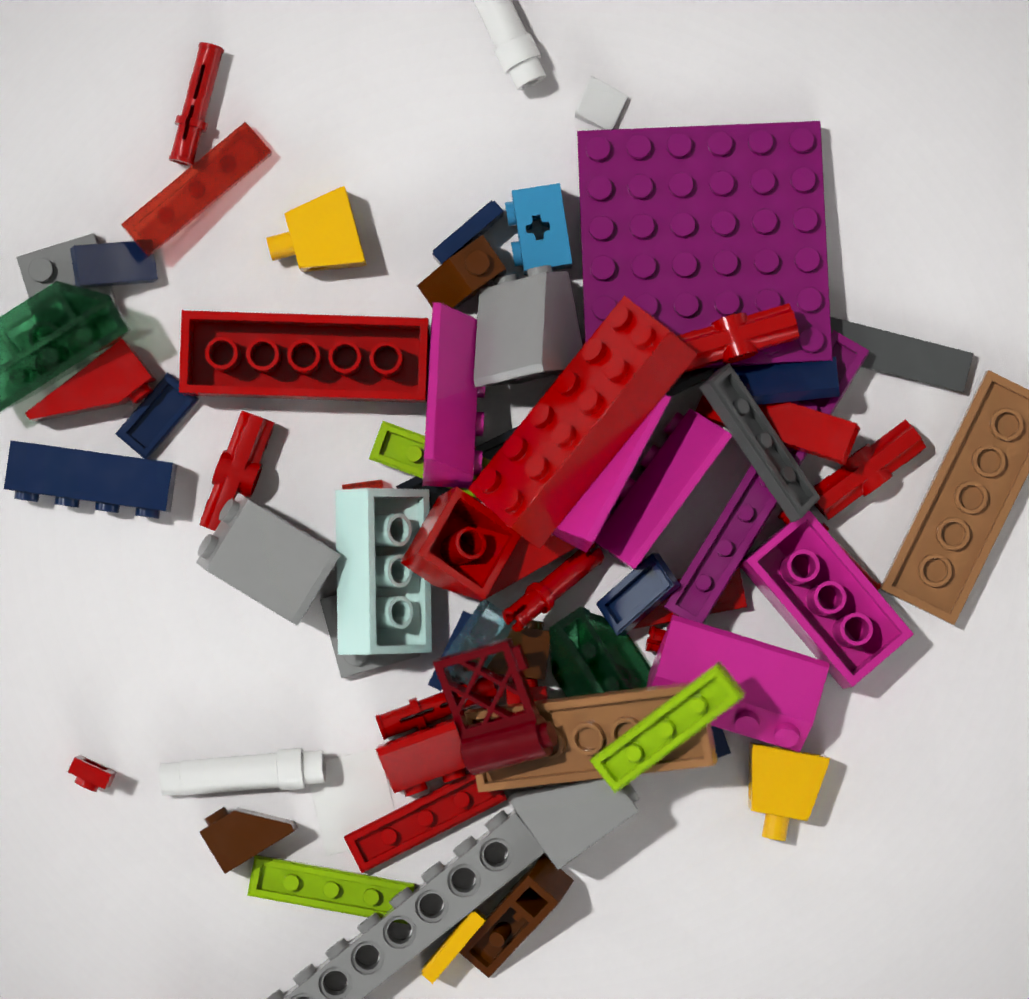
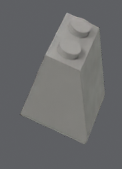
M551 265L539 266L528 269V277L518 279L517 274L500 276L493 279L494 286L479 289L474 365L475 387L520 384L561 374L577 355L583 345L568 271L552 272Z
M238 492L235 499L228 500L219 515L221 522L214 534H208L202 541L198 549L200 557L196 563L207 572L298 626L340 557V554L320 540Z
M604 778L551 784L516 791L509 796V803L558 870L639 812L634 802L640 799L630 783L614 793Z

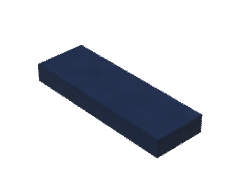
M836 356L832 357V361L732 367L757 405L840 397Z

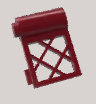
M507 638L434 660L435 671L461 738L463 762L471 775L475 776L552 755L553 746L557 745V733L552 722H547L544 717L539 715L523 670L529 668L521 644L513 645L512 639ZM503 651L509 667L504 677L483 667L489 655ZM480 658L479 663L472 661L473 659ZM460 664L474 672L467 688L452 680L448 666ZM479 675L500 686L493 702L472 691ZM511 675H512V678H513V680H514V683L511 682V681H509L510 678H511ZM505 689L520 697L524 710L512 713L498 705ZM467 700L488 710L482 722L469 725L463 710ZM493 713L496 714V715H498V716H500V717L491 719Z

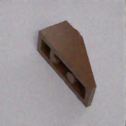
M543 854L486 917V921L459 953L489 978L560 903L574 880L562 869L557 870L552 861Z

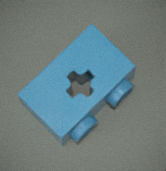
M560 183L512 190V201L505 202L508 226L516 225L519 241L511 242L514 265H523L524 275H528V269L539 266L551 265L552 271L572 268L573 263ZM540 220L542 227H549V230L544 232L543 239L536 240L534 233H527L526 231L532 229L533 221Z

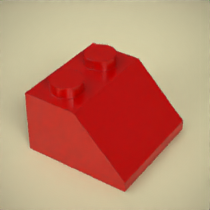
M456 486L437 498L400 563L433 586L483 601L489 594L521 535L506 525L489 508Z
M453 718L382 743L376 748L378 758L393 792L396 793L403 790L405 797L427 790L426 782L432 779L442 777L443 782L446 783L467 775L465 771L466 766L461 754V738Z

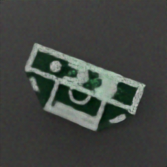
M56 281L0 316V413L36 395L105 352L131 331L110 295L62 281Z
M581 606L549 627L552 674L567 697L647 687L650 666L629 634L617 636L605 617L590 613V610Z

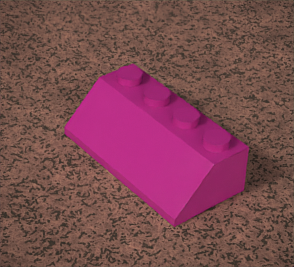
M433 303L422 486L469 488L473 482V475H479L482 471V451L475 450V436L483 437L484 412H476L477 398H485V387H475L474 384L477 319L442 303Z
M666 394L663 396L552 535L584 552L588 551L671 397Z
M689 409L684 416L677 411L663 430L669 437L661 448L653 444L639 464L646 469L637 481L630 477L628 478L618 496L621 503L613 514H608L594 540V543L631 570L638 566L732 437L728 431L692 409Z
M810 510L801 519L792 523L790 521L740 564V568L815 657L830 663L828 672L842 689L855 686L914 635Z
M672 615L649 671L647 687L693 682L720 661L746 695L711 721V726L800 753L814 723L830 663Z

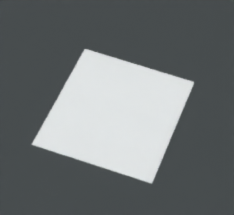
M376 748L325 760L326 782L309 784L326 856L350 851L344 839L345 835L395 810L387 776L378 758Z

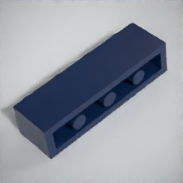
M11 440L4 489L15 491L14 499L38 502L39 494L55 496V505L79 508L80 500L96 502L95 510L119 513L121 505L135 507V516L159 519L160 511L171 512L177 464Z

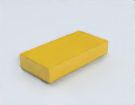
M475 908L460 921L422 967V975L432 984L486 921V916Z

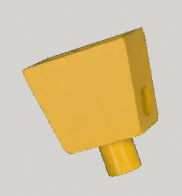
M345 186L339 187L284 213L289 231L266 237L272 260L275 261L296 255L301 272L354 268L367 265Z
M750 742L748 807L751 811L766 813L762 837L786 841L790 818L808 821L830 758L823 755L801 751L799 753L785 748Z

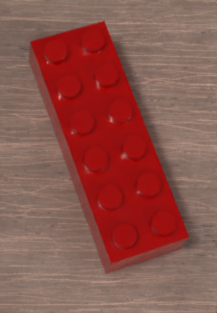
M623 296L478 475L468 490L512 530L540 549L698 354L660 322L626 296Z
M182 310L179 393L188 396L427 403L430 322L428 318Z

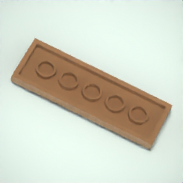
M990 370L985 372L881 584L880 590L951 625H955L1029 474L1028 389Z
M691 682L534 701L539 715L544 717L547 722H552L555 727L557 745L553 746L552 755L475 775L478 793L602 779L603 777L590 762V759ZM522 703L500 705L512 713L524 710ZM476 708L465 711L464 713L469 725L482 722L488 710ZM493 713L491 719L497 718V717H500V716H498V715H496V714ZM711 722L642 774L714 766L718 760Z

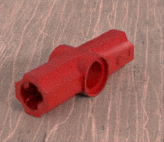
M790 303L750 315L746 313L729 315L712 322L709 327L676 335L698 354L684 372L721 361L723 364L742 361L758 354L759 350L792 342L800 337L797 321Z
M241 411L228 449L222 452L212 478L214 486L199 525L215 531L221 522L219 520L220 512L228 500L235 499L238 492L247 498H251L262 471L263 464L261 460L273 433L275 422Z
M905 419L870 445L868 443L848 457L845 465L840 464L841 467L813 486L820 496V499L814 504L815 507L827 520H830L863 495L865 497L893 476L892 472L909 462L926 448L921 436Z

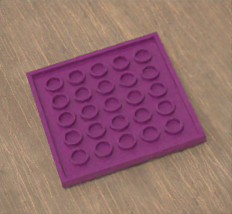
M820 121L577 131L585 343L623 296H626L675 335H682L693 330L709 327L712 322L737 313L750 315L790 303L797 321L799 339L759 350L758 354L753 357L729 363L731 367L832 361ZM721 361L701 368H721L727 364H723Z

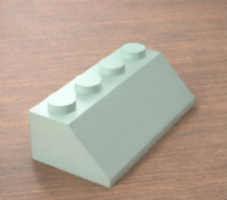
M358 488L335 490L336 552L340 554L336 562L338 655L432 653L431 584L400 563L430 512L429 489Z

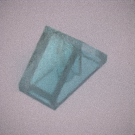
M486 599L481 601L445 656L506 639L512 630L511 627L517 622L516 619L510 625H507L502 616L503 610ZM496 653L488 656L483 667L487 668ZM480 658L473 659L472 661L479 663ZM460 664L448 666L450 675L468 686L474 672Z

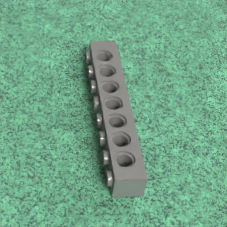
M502 810L485 824L488 831L480 838L475 840L471 835L453 850L456 857L443 866L438 861L421 875L425 882L417 887L414 892L409 887H406L389 901L393 908L380 918L376 912L358 925L357 929L361 932L349 943L345 938L339 940L325 952L329 959L317 968L311 963L293 978L296 982L294 987L285 994L278 989L267 999H297L298 997H308L310 999H363L543 855L545 851L515 810L508 815ZM499 842L505 845L508 855L504 861L492 863L486 859L484 850L490 843ZM460 868H468L474 872L476 881L469 888H459L452 880L454 872ZM427 894H437L442 898L444 907L436 914L426 913L420 905L421 899ZM397 919L407 921L412 928V933L406 939L394 938L388 929L391 922ZM364 945H371L378 950L380 959L375 964L365 965L359 961L357 950ZM331 971H340L346 976L348 984L342 990H332L326 985L325 976Z

